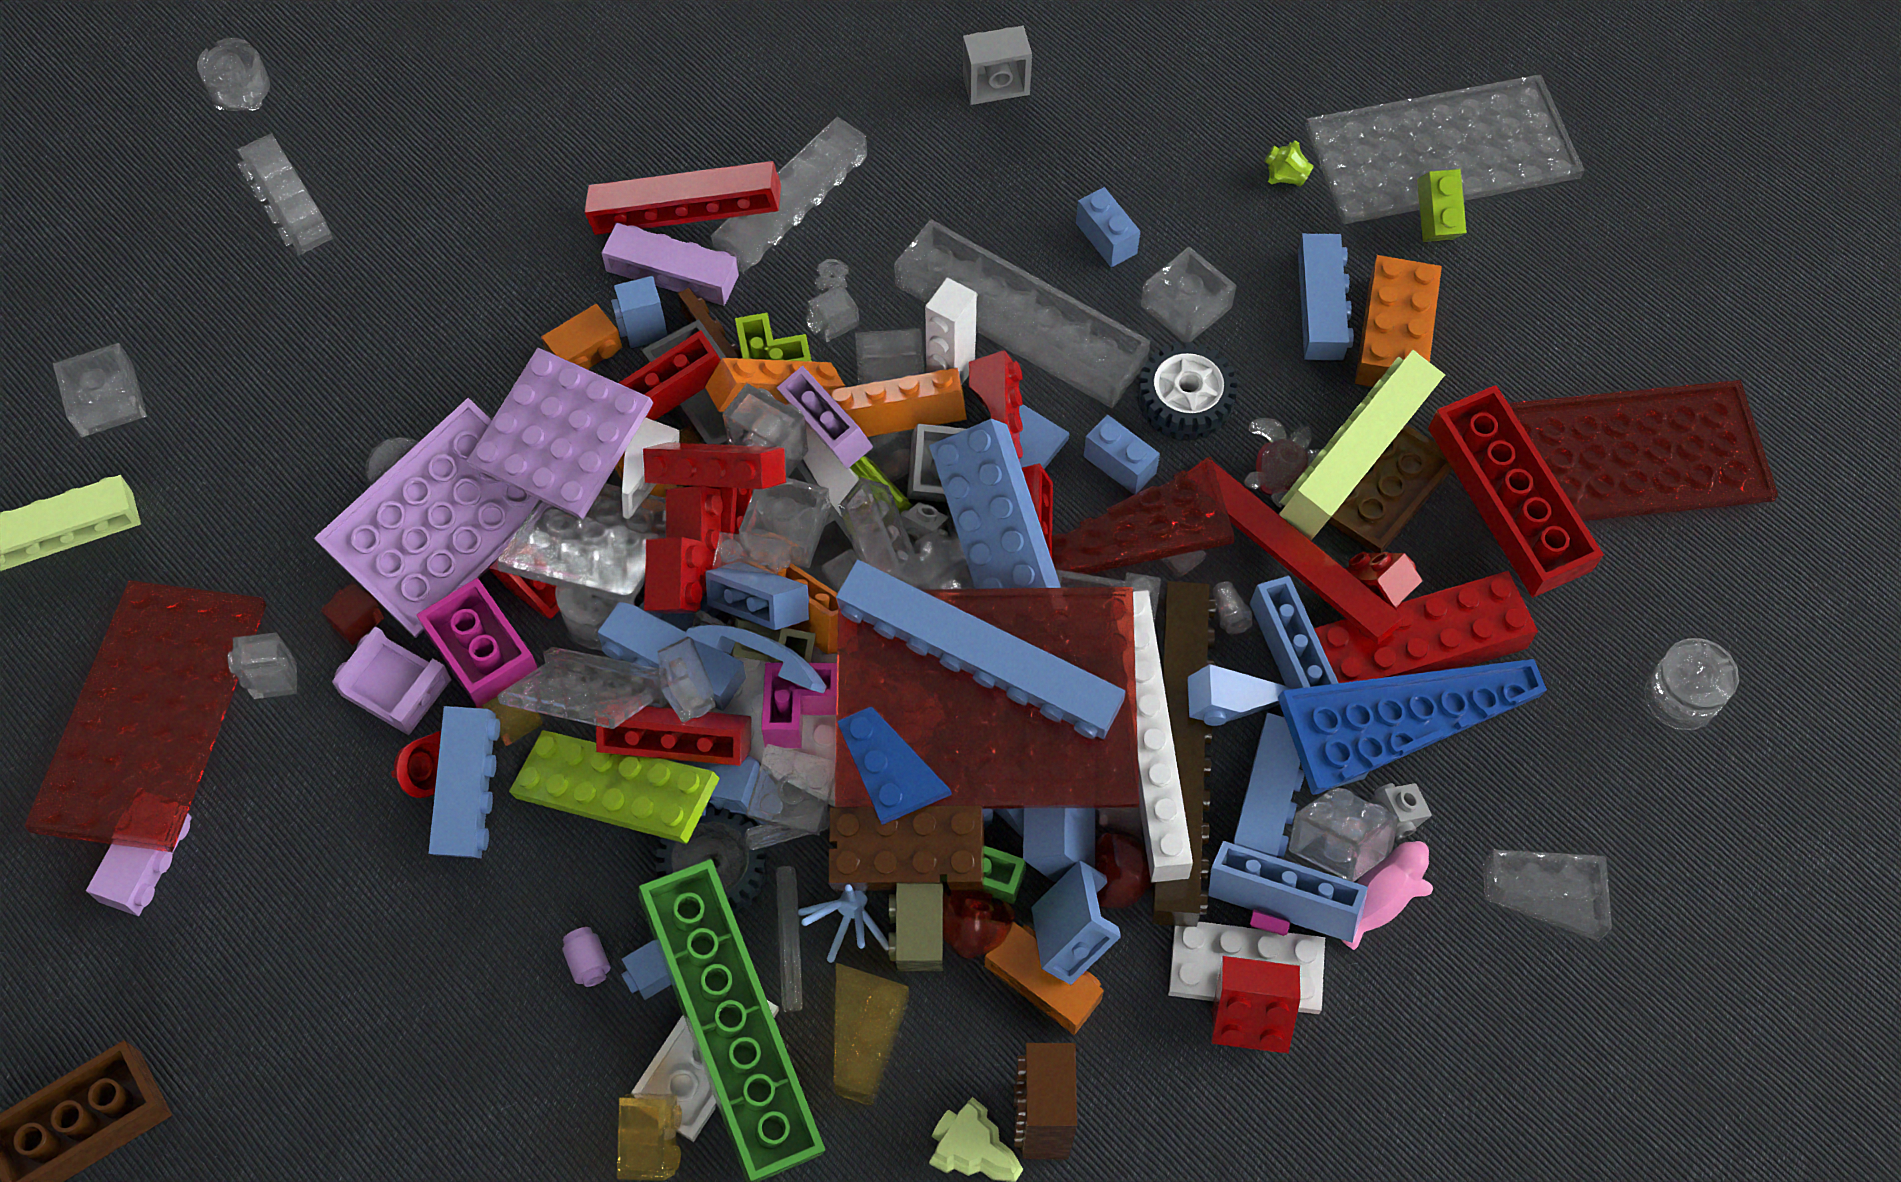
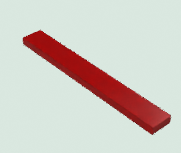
M1207 457L1183 475V483L1376 644H1379L1403 625L1404 617L1210 458Z

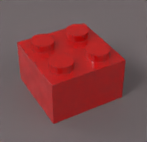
M1222 956L1212 1008L1211 1044L1288 1054L1301 1000L1300 966Z

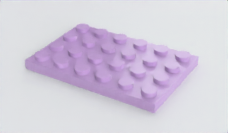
M469 398L459 405L314 538L337 563L415 638L424 631L416 614L478 577L479 579L512 544H516L555 507L472 468L466 462L492 421Z

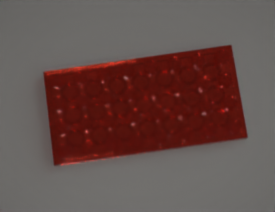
M1741 380L1508 403L1582 521L1774 502L1778 496Z
M129 580L24 826L28 832L173 853L265 611L266 603L262 597Z

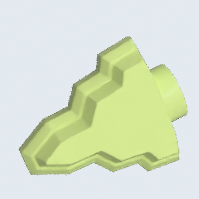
M973 1097L958 1114L947 1110L932 1134V1137L939 1141V1144L929 1164L945 1173H949L954 1169L967 1176L982 1172L993 1180L1016 1182L1023 1171L1014 1152L999 1141L998 1127L987 1118L988 1109Z

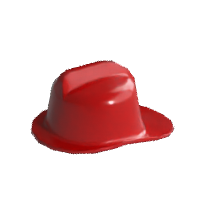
M441 731L412 741L403 747L395 757L394 770L390 772L391 776L397 779L401 789L409 796L424 798L435 794Z

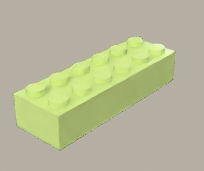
M1414 350L1410 352L1405 360L1398 356L1383 377L1379 379L1365 399L1357 406L1346 422L1338 429L1324 449L1320 451L1310 466L1302 473L1280 501L1285 507L1279 515L1311 541L1445 374Z

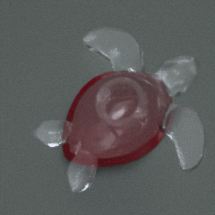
M1271 418L1255 419L1250 423L1248 430L1251 433L1266 437L1270 442L1261 447L1256 459V472L1247 475L1244 484L1254 489L1259 487L1263 494L1271 495L1272 501L1278 507H1282L1283 504L1280 501L1321 450H1305L1312 440V432L1309 426L1297 428L1291 434L1290 439H1287L1284 427L1277 420Z

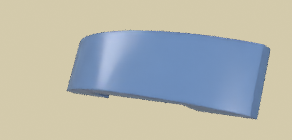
M708 625L687 629L685 636L715 649L731 653L735 642H738L783 661L778 674L779 677L809 690L823 694L825 692L826 685L817 672L801 656L775 640L729 626Z

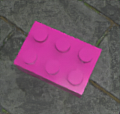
M478 577L416 614L425 633L477 708L482 709L540 673L533 655Z

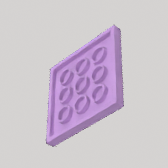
M537 348L466 462L476 470L583 520L654 403L646 395Z

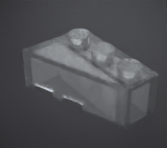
M1492 850L1483 863L1485 900L1598 942L1612 929L1606 856Z

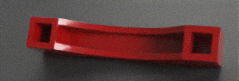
M1004 350L969 362V388L981 404L989 410L991 419L1007 424L1020 462V458L1023 457V449L1020 443V432L1023 430V424L1019 416V406L1023 404L1022 395L1019 390L1022 371L1018 362H1013Z

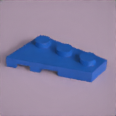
M872 706L837 721L882 825L952 795L948 786Z

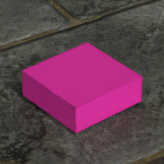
M1255 909L1252 910L1250 917L1252 927L1282 936L1287 935L1290 925L1289 920Z

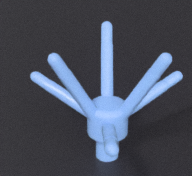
M850 884L845 886V891H843L840 899L798 910L800 916L811 914L802 920V925L804 926L819 920L837 909L844 915L827 957L829 963L835 960L851 918H855L857 945L860 949L865 947L864 921L882 947L888 951L889 942L864 909L868 900L865 895L866 891H854Z

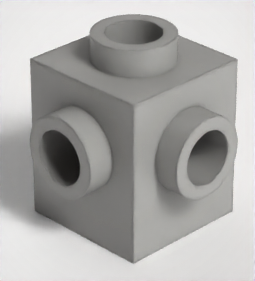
M918 502L909 511L904 510L896 523V529L899 531L893 549L923 564L943 546L948 532L944 530L948 517L938 512L934 507L924 505L921 502Z
M1393 783L1384 785L1375 790V797L1364 805L1379 838L1394 835L1396 839L1405 838L1413 834L1419 825L1432 816L1416 783L1395 787Z

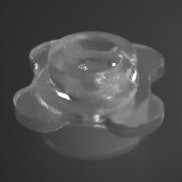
M828 259L818 264L819 277L815 280V285L818 289L835 288L837 291H842L847 287L845 275L849 272V268L845 263L835 259Z

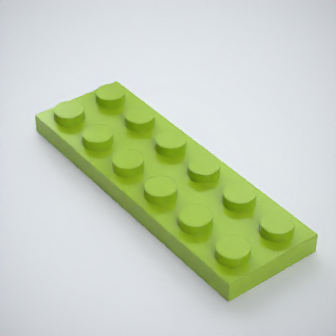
M542 730L509 792L516 799L687 844L720 778L713 771L661 758L596 752L595 742Z

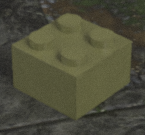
M897 883L896 894H889L890 923H896V932H889L888 950L890 961H896L898 971H943V884Z

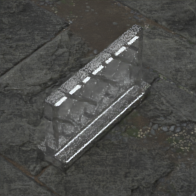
M551 647L543 652L544 665L498 694L499 703L502 705L614 729L647 705L662 708L670 702L665 669L646 665L640 666L631 662Z

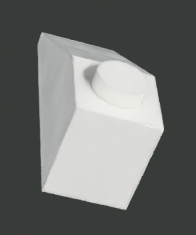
M646 417L644 418L625 450L622 486L623 517L629 519L656 485L654 483H645L643 448L667 442L679 443V430Z

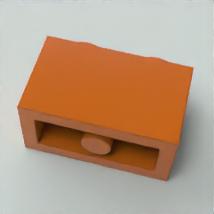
M597 304L541 336L545 351L587 370L603 359L612 357L622 348L618 329Z

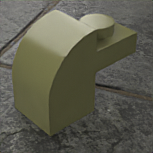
M735 620V628L747 630L775 640L793 650L807 663H811L816 633L789 628L773 630L754 622ZM735 642L732 652L729 653L731 656L771 663H783V661L738 642Z

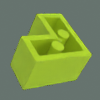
M768 313L735 318L743 359L811 361L806 334L773 340Z

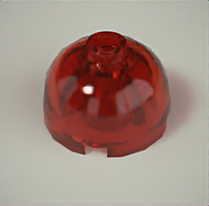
M1104 833L1098 839L1095 845V860L1097 861L1095 869L1106 875L1107 884L1097 893L1099 906L1120 909L1134 905L1144 895L1146 889H1149L1153 884L1150 878L1145 848L1133 838L1121 834Z
M952 890L951 896H947L945 892L943 894V938L949 946L955 949L957 954L966 958H975L977 955L990 953L1000 947L1010 933L1015 918L1014 909L1004 900L1001 906L991 902L992 894L979 890Z

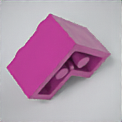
M765 663L761 728L765 748H802L803 715H840L841 680L839 663H808L826 685L824 694L809 690L779 677L778 674L783 663Z

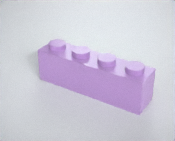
M616 223L601 252L607 272L634 280L653 276L655 285L675 292H681L690 288L696 298L702 297L703 300L725 306L739 276L736 257L731 256L727 252L713 251L693 242L686 243L672 239L665 234L647 232L634 225L626 226Z

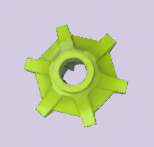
M1294 140L1287 146L1280 148L1273 146L1264 160L1269 165V183L1282 182L1301 187L1307 180L1313 165L1307 162L1308 160L1303 156L1299 142Z

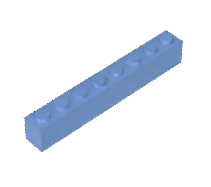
M858 559L836 596L841 614L856 623L864 620L874 625L873 629L878 634L888 639H893L896 636L906 641V646L912 651L926 656L928 652L940 658L939 662L952 671L959 672L962 669L974 675L973 679L980 685L990 689L995 685L1007 691V697L1016 703L1026 705L1029 702L1041 708L1040 713L1056 722H1060L1063 719L1075 725L1074 730L1087 738L1094 739L1095 736L1104 739L1124 702L1125 690Z

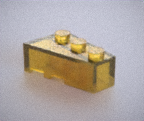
M836 963L834 1089L836 1095L872 1106L909 1001V986Z

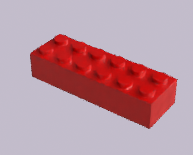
M1497 385L1437 409L1428 430L1532 598L1592 572L1604 556L1603 552Z
M1509 571L1399 603L1394 609L1404 617L1403 625L1379 644H1376L1348 619L1314 628L1338 683L1469 667L1528 649L1538 632Z

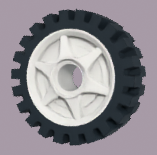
M1180 342L1173 343L1171 350L1165 346L1160 349L1159 354L1155 352L1151 355L1149 362L1146 361L1138 386L1140 411L1143 410V417L1146 421L1151 420V426L1155 430L1162 427V434L1168 437L1171 432H1175V439L1182 440L1184 434H1188L1189 440H1196L1199 433L1202 439L1210 435L1211 430L1215 434L1220 430L1221 425L1225 426L1233 412L1238 390L1237 377H1234L1235 370L1232 366L1228 367V360L1224 356L1218 359L1219 352L1212 348L1207 353V345L1199 344L1198 349H1193V342H1186L1185 348H1181Z

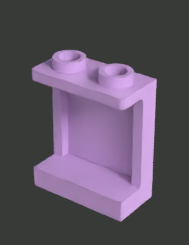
M374 627L369 634L361 638L356 651L350 659L338 667L332 683L342 697L405 734L410 735L452 679L443 664L433 658L430 662H427L389 640L381 629Z

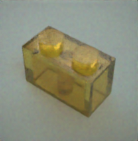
M630 1093L620 1097L617 1179L664 1181L675 1175V1170L679 1168L681 1159L680 1147L676 1146V1130L680 1128L682 1120L681 1106L677 1105L676 1094Z

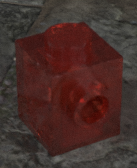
M353 582L345 589L337 591L331 601L321 609L329 625L352 646L384 619L378 608L380 603L367 590L364 589L362 591Z

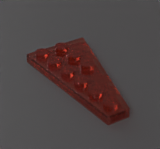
M1211 456L1201 461V466L1189 472L1183 470L1173 475L1174 480L1160 487L1153 485L1108 508V513L1095 520L1090 517L1080 522L1079 528L1067 534L1058 533L1052 536V562L1058 580L1233 544L1234 533Z

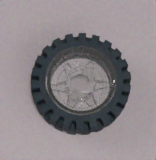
M707 807L705 816L700 817L687 844L661 838L659 842L660 850L657 849L656 853L658 879L711 858L721 860V863L715 869L734 916L739 914V909L742 907L746 910L752 904L751 900L753 897L757 899L761 893V885L765 883L767 871V857L764 844L751 822H746L744 817L737 812L735 815H732L729 809L722 808L721 812H717L715 807Z

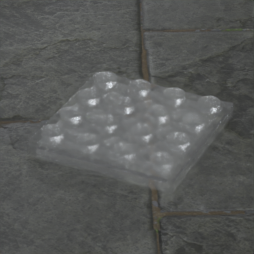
M605 483L583 520L539 499L497 560L498 569L501 572L632 604L645 583L646 539L666 538V498L648 494L633 515L627 519L623 517L622 487Z

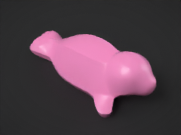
M1421 841L1404 842L1392 852L1384 844L1376 846L1374 849L1375 862L1373 866L1357 881L1358 884L1367 886L1368 891L1363 916L1353 943L1342 940L1348 947L1355 950L1364 932L1390 922L1404 909L1412 898L1431 894L1433 886L1422 879L1429 865V849L1425 843Z

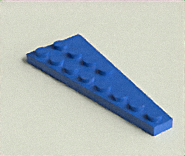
M1529 659L1283 690L1278 696V700L1312 795L1536 699L1547 689L1535 660Z

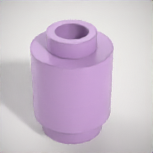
M589 927L579 928L568 933L563 938L564 947L562 951L575 983L591 987L606 979L605 974L610 971L611 967L598 935L594 934Z

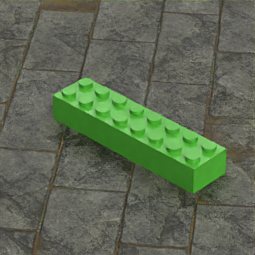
M712 859L640 885L639 900L746 1182L762 1181L821 1156L825 1151V1147Z

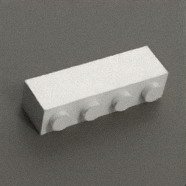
M948 277L925 306L926 373L958 368L962 385L969 376V362L975 360L977 293Z

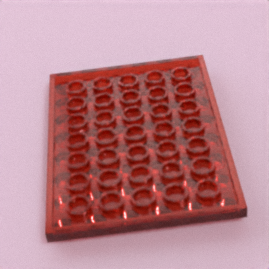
M1133 587L919 589L1125 690L1124 702L1104 739L1095 736L1094 739L1087 738L1074 730L1075 725L1063 719L1060 722L1053 721L1040 713L1041 708L1029 702L1026 705L1016 703L1007 697V691L995 685L992 689L984 687L973 679V674L962 669L959 672L952 671L939 662L940 658L928 652L926 656L920 655L906 646V641L896 636L893 639H888L878 634L873 629L874 625L864 620H861L860 623L853 622L841 614V609L838 606L835 808L874 807L837 723L838 720L871 706L951 790L952 795L927 806H982V809L1139 808Z

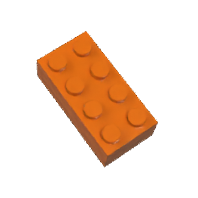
M1377 255L1369 281L1355 384L1374 387L1398 356L1405 360L1412 350L1430 362L1442 266Z

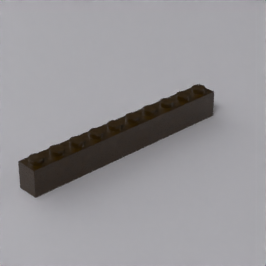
M1167 581L1165 594L1162 677L1193 865L1189 879L1153 882L1152 924L1197 927L1200 914L1206 915L1208 894L1207 892H1201V879L1207 880L1208 857H1202V845H1208L1209 823L1203 822V811H1209L1210 789L1204 788V777H1210L1211 756L1205 755V744L1211 745L1212 726L1205 724L1203 720L1189 717L1188 676L1209 664L1214 665V659H1207L1208 649L1214 648L1215 628H1208L1209 618L1214 619L1216 600L1213 597H1209L1210 584Z

